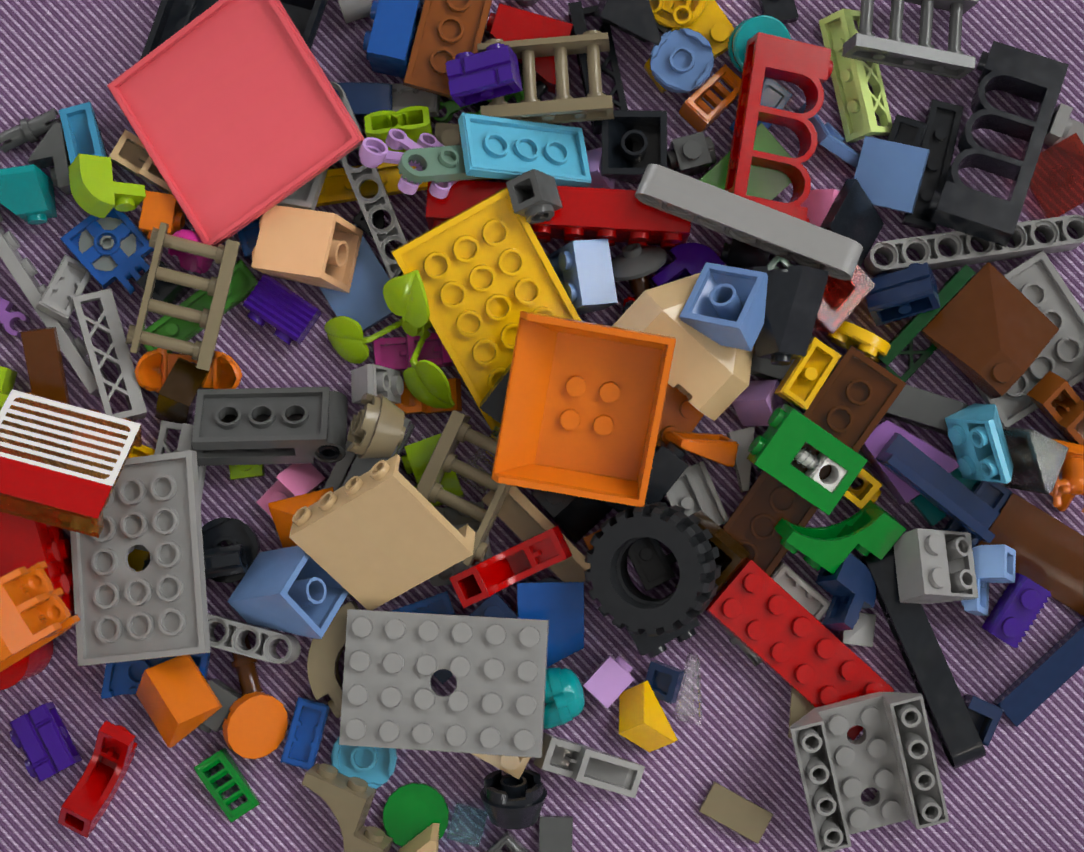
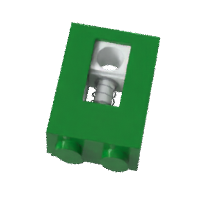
M784 404L782 408H777L771 414L768 420L769 427L762 436L758 435L752 441L748 449L750 454L747 456V459L824 513L830 515L868 460L803 414ZM805 442L820 452L817 457L816 455L813 456L811 451L808 452L804 448L801 449ZM793 460H797L798 464L806 466L808 470L804 474L790 463ZM825 465H831V474L826 479H820L819 472L821 468Z

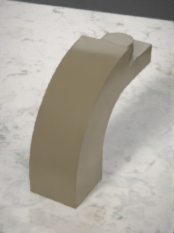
M350 601L339 608L322 639H312L307 658V673L311 690L316 700L329 694L331 700L328 701V705L336 718L341 717L343 683L339 675V660L345 648L347 609H359L355 601Z

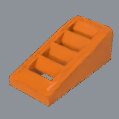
M726 64L723 65L683 103L679 114L697 132L706 130L739 96L742 79ZM720 79L733 89L731 93L719 82ZM713 88L724 100L722 101L710 89ZM703 97L714 109H711L701 98Z
M666 432L665 439L683 450L727 467H734L739 444L722 434Z

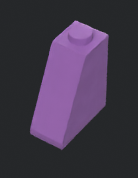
M889 420L878 424L860 449L899 505L908 503L918 496L919 493L875 459L894 433L901 434L948 473L959 467L955 459Z

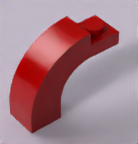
M557 525L453 575L449 579L463 608H466L532 574L571 557L572 553Z
M108 721L104 722L98 731L94 752L88 766L75 788L61 806L58 823L86 838L93 831L112 801L134 757L138 745L134 742L136 736L131 734L125 727L114 725Z

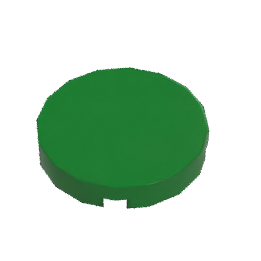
M411 782L400 786L389 796L383 809V824L389 837L393 838L395 844L401 847L432 823H440L439 839L443 837L448 826L449 808L445 797L435 787L425 783Z

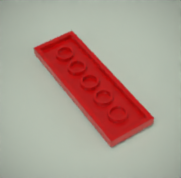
M747 559L705 609L815 708L879 691L894 692V689L751 559ZM859 725L851 727L848 730L847 738L854 740L863 730V727Z

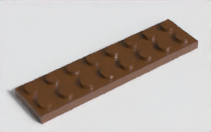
M850 346L803 415L858 453L907 383L853 346ZM806 442L801 448L808 452L811 451V454L813 456L816 455V457L820 453ZM793 460L790 463L804 474L808 470L807 467L803 468L802 464H798L797 460ZM825 465L821 468L819 472L820 479H826L831 474V465ZM762 471L722 529L751 553L747 559H751L770 576L788 551L780 544L782 537L774 527L781 518L795 525L805 527L818 508L765 471Z

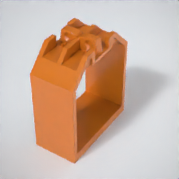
M45 561L38 562L28 569L25 566L20 567L0 577V672L62 635L80 621L77 614L71 616L65 603L60 598L64 594L61 587L53 589L52 582L44 571L48 567Z

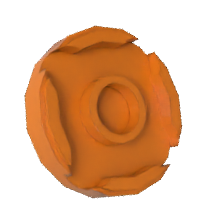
M256 691L245 694L236 700L229 708L230 713L227 719H224L222 725L223 738L232 751L243 758L258 759L269 755L277 749L285 738L288 728V715L280 701L269 694Z

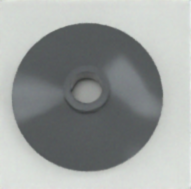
M639 243L626 245L622 248L621 253L611 259L614 280L628 281L655 272L666 263L668 258L666 250L657 246H641Z

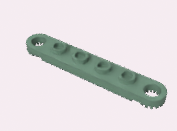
M462 145L409 149L403 153L398 165L399 174L403 175L402 178H407V182L413 181V184L417 182L419 184L430 181L439 183L484 178L466 176ZM411 160L412 163H414L415 161L416 164L420 163L419 166H423V171H417L413 169L409 165Z

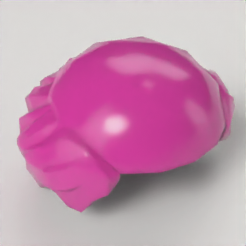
M181 229L172 235L202 243L197 233L190 229ZM168 248V254L171 256L176 255L180 266L191 272L204 274L210 269L214 259Z

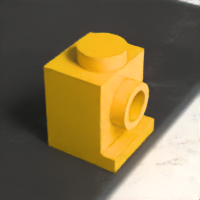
M864 467L857 476L862 479L861 485L857 488H853L850 485L844 494L847 499L860 509L870 500L875 502L882 492L880 488L883 485Z

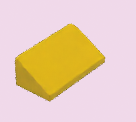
M816 337L810 338L805 357L794 360L774 393L807 411L842 355Z

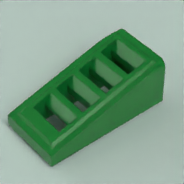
M226 748L221 749L194 767L197 775L231 823L260 804ZM221 762L225 768L211 775L209 770ZM229 773L232 779L219 787L216 781ZM237 784L240 790L226 798L223 792ZM245 795L247 801L233 810L230 804Z

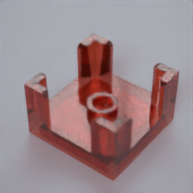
M858 264L851 280H840L828 275L813 329L834 334L875 287V283Z

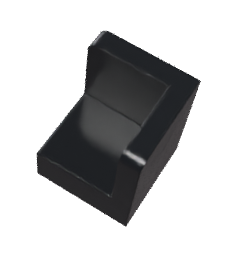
M160 261V267L174 270L164 261ZM148 269V271L137 281V283H138L144 290H145V285H146V281H147L149 269ZM156 279L152 298L177 304L192 288Z

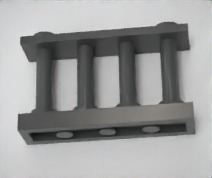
M861 0L859 32L843 44L842 57L960 80L975 69L976 63L975 56L965 55L961 51L963 14L979 3V0H891L888 39L875 37V34L872 33L874 0ZM904 2L921 5L918 45L905 43V40L902 39ZM934 8L950 11L947 51L935 49L931 45Z

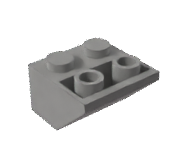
M916 528L903 533L893 545L900 603L934 604L979 598L971 533Z

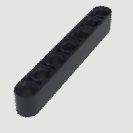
M892 546L882 560L872 553L867 557L865 555L861 556V562L868 567L874 578L876 598L918 693L923 695L926 712L949 763L956 769L986 756L983 743L922 605L900 603L894 547Z

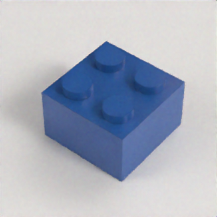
M373 0L370 19H373L374 22L372 30L366 31L363 41V50L367 52L366 60H369L373 72L405 78L422 13L420 0Z

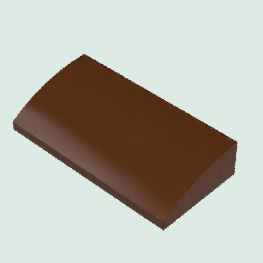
M1011 493L999 511V516L988 529L996 536L990 543L979 540L975 547L979 545L1005 544L1016 550L1015 574L1019 573L1050 591L1053 599L1084 617V536L1018 495Z

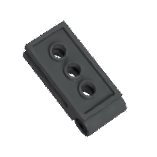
M330 387L198 389L192 434L193 450H197L198 466L314 463V458L325 463L338 462L346 454L348 399L340 392L330 391Z

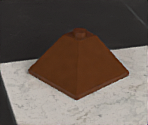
M988 261L920 332L990 399H995L1003 396L1026 372L1058 332L1059 328Z

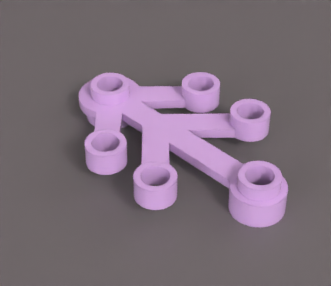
M393 128L389 130L385 143L378 138H365L362 141L358 154L360 162L364 166L376 168L383 162L399 164L404 152L389 151L388 147L393 150H402L404 148L407 151L409 149L441 147L444 145L434 135L429 133L420 134L416 143L407 137L404 131ZM411 160L410 166H415L417 171H423V166H419L420 163L416 164V161L412 163ZM401 175L397 185L398 189L407 195L415 194L420 184L418 182L413 184V181L407 182L408 179H403V175ZM432 181L429 192L436 198L444 199L448 196L451 186L458 181L439 183Z

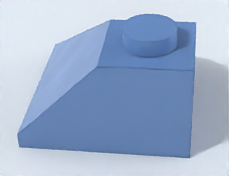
M706 262L679 317L681 321L722 346L751 351L764 325L768 275L765 272Z

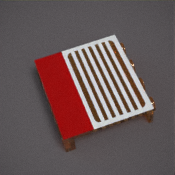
M12 389L0 411V512L99 538L104 528L103 510L133 446L141 447L142 445L141 424L127 418H117L102 414L97 410H88L70 405L64 401H54L39 397L30 392L24 393Z

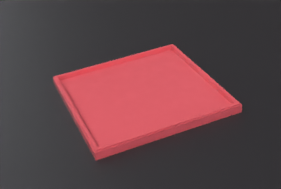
M219 0L107 85L201 242L216 247L356 149L365 139L280 0Z

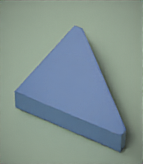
M806 103L798 110L799 113H804ZM818 114L808 119L815 127L818 143L857 168L860 153L843 143L845 138L829 122L824 125Z

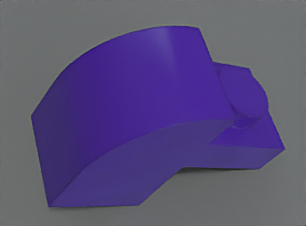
M684 243L670 249L674 262L659 268L655 276L652 277L654 287L701 273L706 262L725 265V263L712 249L703 244Z

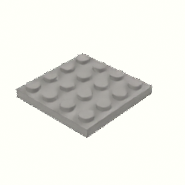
M1044 250L1003 276L1059 328L1058 332L1026 372L1003 396L990 399L974 384L986 404L996 405L1003 429H1007L1038 409L1027 393L1049 371L1065 379L1071 387L1084 379V312Z

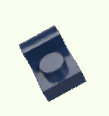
M851 553L834 574H831L823 567L820 569L815 583L833 595L822 624L830 631L853 630L854 625L859 620L860 610L874 608L876 586L870 570Z

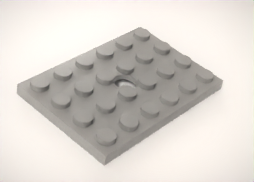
M186 450L125 458L98 519L69 511L75 615L77 614L80 618V621L75 624L78 666L210 653L197 451ZM116 459V460H109V462L116 463V462H117V459ZM96 462L85 463L87 465L95 466L109 471H112L114 468ZM74 465L66 466L67 470L100 479H106L110 476ZM142 545L150 553V562L144 570L136 572L128 564V555L134 551L136 546Z
M347 609L339 745L541 758L549 620ZM440 669L449 670L456 677V688L448 696L436 694L431 687V678Z

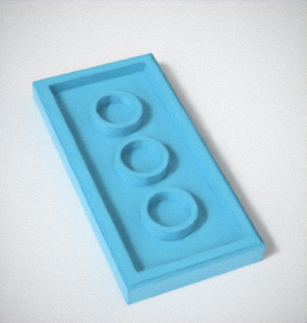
M461 113L458 118L466 176L512 180L527 171L536 169L554 177L557 186L589 187L592 183L582 128Z

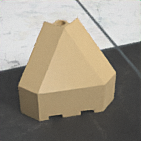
M698 273L645 290L612 326L675 337L676 343L668 384L673 388L676 387L689 399L688 402L698 411L715 421L749 386L753 348L751 351L722 346L681 321L679 316L700 275Z

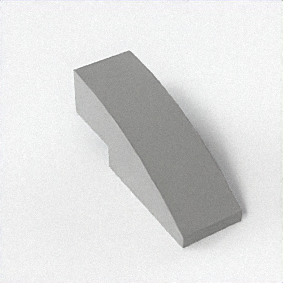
M543 733L542 757L535 758L533 763L542 770L632 798L636 797L645 766L547 733Z

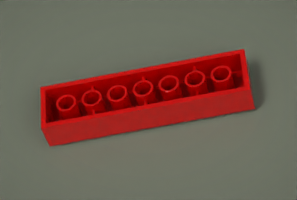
M461 180L451 186L446 198L439 199L430 194L429 187L432 181L428 182L426 220L429 230L506 188V183ZM557 186L563 208L554 211L555 214L550 221L529 223L539 243H548L551 241V238L564 239L563 242L566 244L575 240L608 239L609 246H615V242L628 243V245L639 243L641 246L656 244L665 250H670L677 245L686 243L691 232L690 221L640 202L635 197L637 190Z

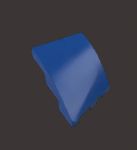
M584 582L517 583L518 618L549 620L547 667L584 648Z

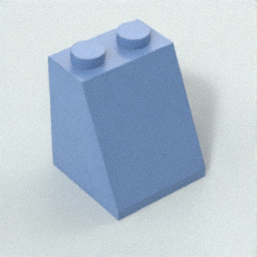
M297 545L259 552L227 602L248 624L309 638L322 639L347 597L348 592Z

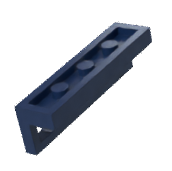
M894 433L875 459L965 531L971 533L974 538L990 543L996 535L988 529L1000 513L901 434Z

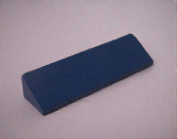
M1084 619L993 701L997 707L1004 709L1003 714L1015 727L1023 722L1084 666Z

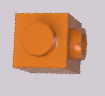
M145 190L146 197L143 200L138 228L147 235V239L150 240L153 227L159 229L161 222L169 224L168 235H173L176 231L184 229L185 214L182 212L174 195Z

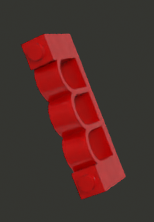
M761 32L756 33L747 41L725 184L726 191L810 223L809 218H807L808 208L800 206L808 198L811 190V178L802 163L808 161L815 153L818 144L817 132L814 125L808 119L817 114L824 102L822 83L827 81L832 74L833 61L830 60L832 49ZM764 77L797 85L806 97L804 113H794L760 105ZM762 121L791 129L797 135L800 144L797 157L789 158L753 150L757 122ZM751 165L785 173L793 185L791 200L788 203L746 195Z

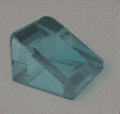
M457 803L447 838L479 847L488 816L487 812Z

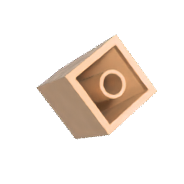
M275 205L260 217V230L256 246L252 251L251 268L268 276L345 293L350 292L363 230L335 213Z

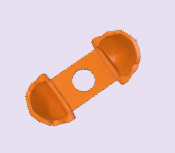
M157 348L142 355L134 372L140 387L145 388L147 391L159 393L179 357L196 364L197 360H193L190 355L167 353V350ZM214 351L211 368L203 388L236 389L242 378L239 365L231 356L220 351Z

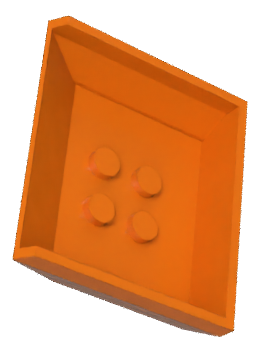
M520 311L491 479L501 484L644 507L676 338Z

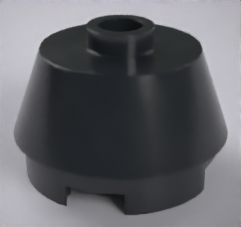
M524 769L520 779L510 774L502 775V770L494 771L484 778V788L480 792V797L491 823L499 828L513 830L534 825L538 821L547 796V790L543 787V783H541L540 774L528 769Z

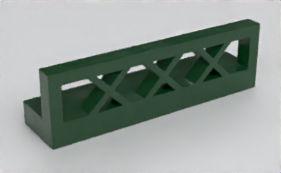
M967 264L959 268L938 290L941 308L914 315L888 342L891 345L888 354L884 357L879 355L877 357L879 361L877 364L906 382L934 353L937 347L931 342L926 350L913 351V339L975 274ZM897 355H908V369L900 377L888 365ZM913 355H921V356L913 363Z

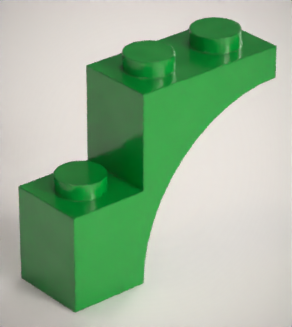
M871 500L852 517L831 526L803 527L781 518L774 527L782 537L780 544L793 554H796L799 550L805 555L803 559L817 571L823 567L831 574L835 573L854 548L866 557L871 552L882 560L906 531V528L892 515Z

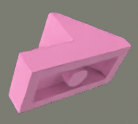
M311 463L291 464L276 476L278 480L256 503L272 517L268 503L314 492L327 478Z

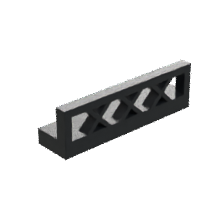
M581 1L568 3L569 22L573 24L572 35H582L584 32L589 31L586 27L585 17L593 16L598 5L582 8ZM602 21V26L598 31L602 33L608 32L610 51H608L609 55L601 65V74L604 73L614 79L615 87L609 95H612L613 99L617 92L618 101L613 99V106L620 110H628L611 28L609 24ZM587 53L576 54L586 97L589 94ZM609 62L611 63L612 71L606 68ZM602 120L590 121L593 135L602 134Z

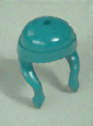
M558 667L548 668L546 671V706L544 709L543 729L564 725L572 721L574 717L583 711L585 705L583 687L577 675L570 669Z

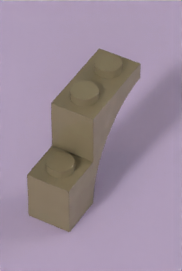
M317 763L305 773L301 785L320 796L334 813L341 829L344 852H389L393 838L385 835V832L380 828L364 825L377 789L368 786V783L361 778L347 777L338 773V769L329 764Z

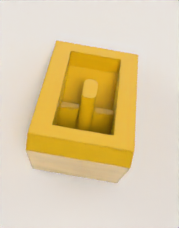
M648 680L624 690L619 696V734L650 753L674 743L678 739Z

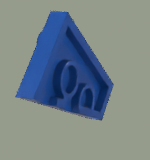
M210 653L190 655L206 679ZM175 657L106 664L101 699L117 695L136 694L144 670Z

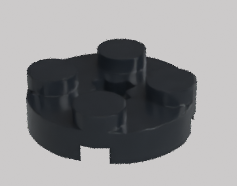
M217 518L202 527L203 550L222 547L221 543L224 541L228 545L243 544L248 556L249 564L247 570L260 552V543L255 531L239 519ZM246 573L211 579L216 582L233 583L242 580Z

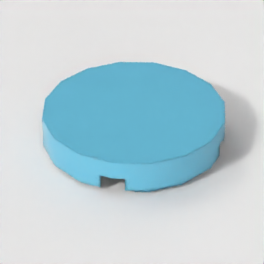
M339 737L334 743L331 753L332 766L338 769V773L347 777L361 778L368 783V786L374 789L388 781L395 771L398 759L397 750L394 748L339 745Z

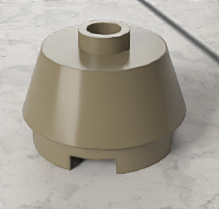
M365 393L361 398V403L365 404L363 409H360L357 415L353 416L347 441L353 443L348 446L347 451L358 454L359 459L389 458L396 446H400L406 431V427L403 426L405 413L382 394L375 396Z

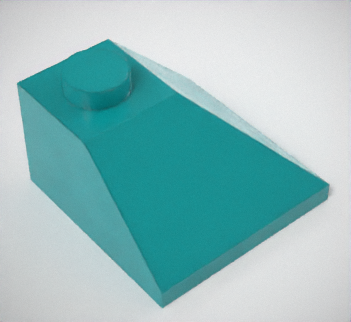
M34 164L0 169V203L31 225L47 223L48 218L57 217L53 181Z

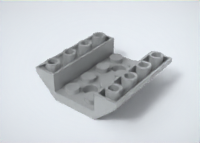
M879 691L816 707L789 727L817 852H832L852 847L849 835L910 820L917 830L949 822L923 695L921 693ZM856 725L862 726L864 731L859 739L850 740L847 738L848 730ZM865 789H877V795L873 800L868 802L861 800V794Z

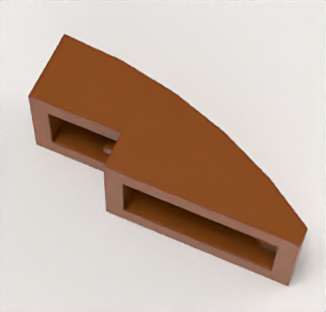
M1049 371L1027 395L1071 443L1084 445V401L1081 400L1065 379Z

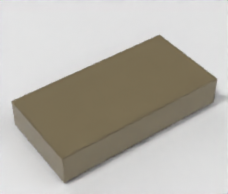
M713 781L698 810L757 844L774 815Z

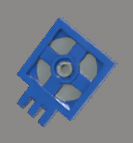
M115 208L104 219L93 215L88 216L60 238L67 249L103 289L117 280L130 295L136 290L128 280L133 278L137 283L142 277L138 272L143 270L146 273L150 266L144 258L154 251V248L149 247V240L125 213L117 211Z

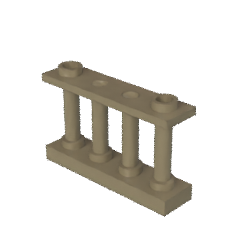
M589 30L582 35L513 41L489 39L485 43L477 44L478 53L486 51V48L491 44L501 43L505 46L509 45L515 52L517 59H522L524 99L521 103L508 104L504 100V96L491 99L492 102L488 105L480 106L481 115L548 124L614 119L612 95L602 93L600 52L610 51L608 32L602 33L598 30ZM587 53L589 94L586 97L573 98L569 93L567 55ZM554 56L557 96L553 100L540 101L537 98L535 58Z
M161 222L159 229L154 227L152 229L149 247L154 248L137 323L136 325L130 324L126 344L131 345L130 352L135 354L139 352L140 345L144 344L190 355L193 360H197L196 368L209 371L240 242L227 239L226 245L219 244L216 247L168 235L169 224ZM166 247L214 259L216 264H220L218 277L211 276V279L160 267L163 248ZM156 279L206 291L208 296L213 297L210 309L204 308L203 311L152 299ZM148 311L200 324L199 327L205 329L203 340H196L195 343L144 331Z
M453 410L416 489L430 503L435 504L438 501L481 522L475 535L473 555L464 559L462 563L466 566H473L476 561L481 562L488 550L489 544L485 543L511 485L497 483L491 479L492 475L457 459L458 455L454 453L459 442L464 443L467 441L496 454L498 441L471 429L472 425L468 424L471 417L460 411ZM453 471L495 491L488 509L481 508L444 490V486L440 483L445 472L450 473Z

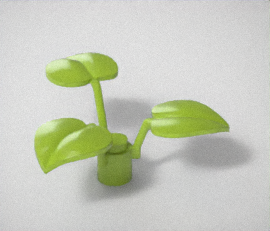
M419 270L393 277L383 287V296L388 308L395 315L402 316L399 321L363 337L361 325L352 318L337 316L326 322L324 330L331 345L342 358L354 364L363 363L369 357V349L366 343H370L400 326L409 336H420L410 359L412 367H408L403 372L408 390L417 400L434 408H451L455 405L451 396L449 382L441 368L428 360H420L418 362V356L423 345L431 335L428 329L432 326L429 320L430 312L427 295Z

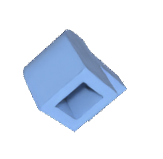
M1005 544L979 545L972 548L979 598L962 600L961 603L964 611L975 616H988L989 583H1015L1016 550Z

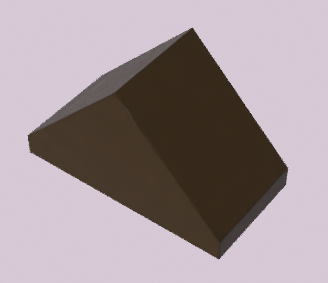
M179 357L158 393L155 417L164 421L188 424L196 406L197 390L203 389L209 371L198 369L196 364Z

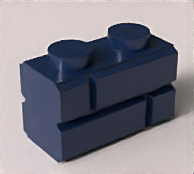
M928 262L923 264L913 263L903 270L890 274L879 273L873 279L864 281L868 310L876 326L941 308L936 280Z

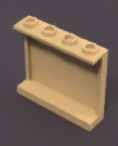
M398 454L386 461L381 460L377 462L368 472L361 476L352 477L344 486L334 492L329 491L325 493L319 501L309 507L304 506L300 508L292 517L293 523L289 538L367 610H374L472 556L476 532L468 524L457 530L398 471L401 458Z

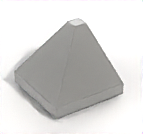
M860 612L859 620L854 625L853 630H841L839 640L844 644L873 647L876 614Z

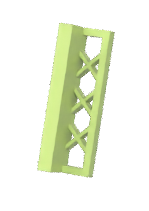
M841 9L819 20L824 47L832 49L830 60L833 61L831 78L846 142L854 143L864 139L865 136L871 135L888 136L893 124L879 64L867 61L865 63L862 60L842 57L843 44L858 33L855 29L854 20L857 21L859 29L860 11ZM868 82L872 86L873 93L869 90ZM875 113L879 116L881 126L877 125Z

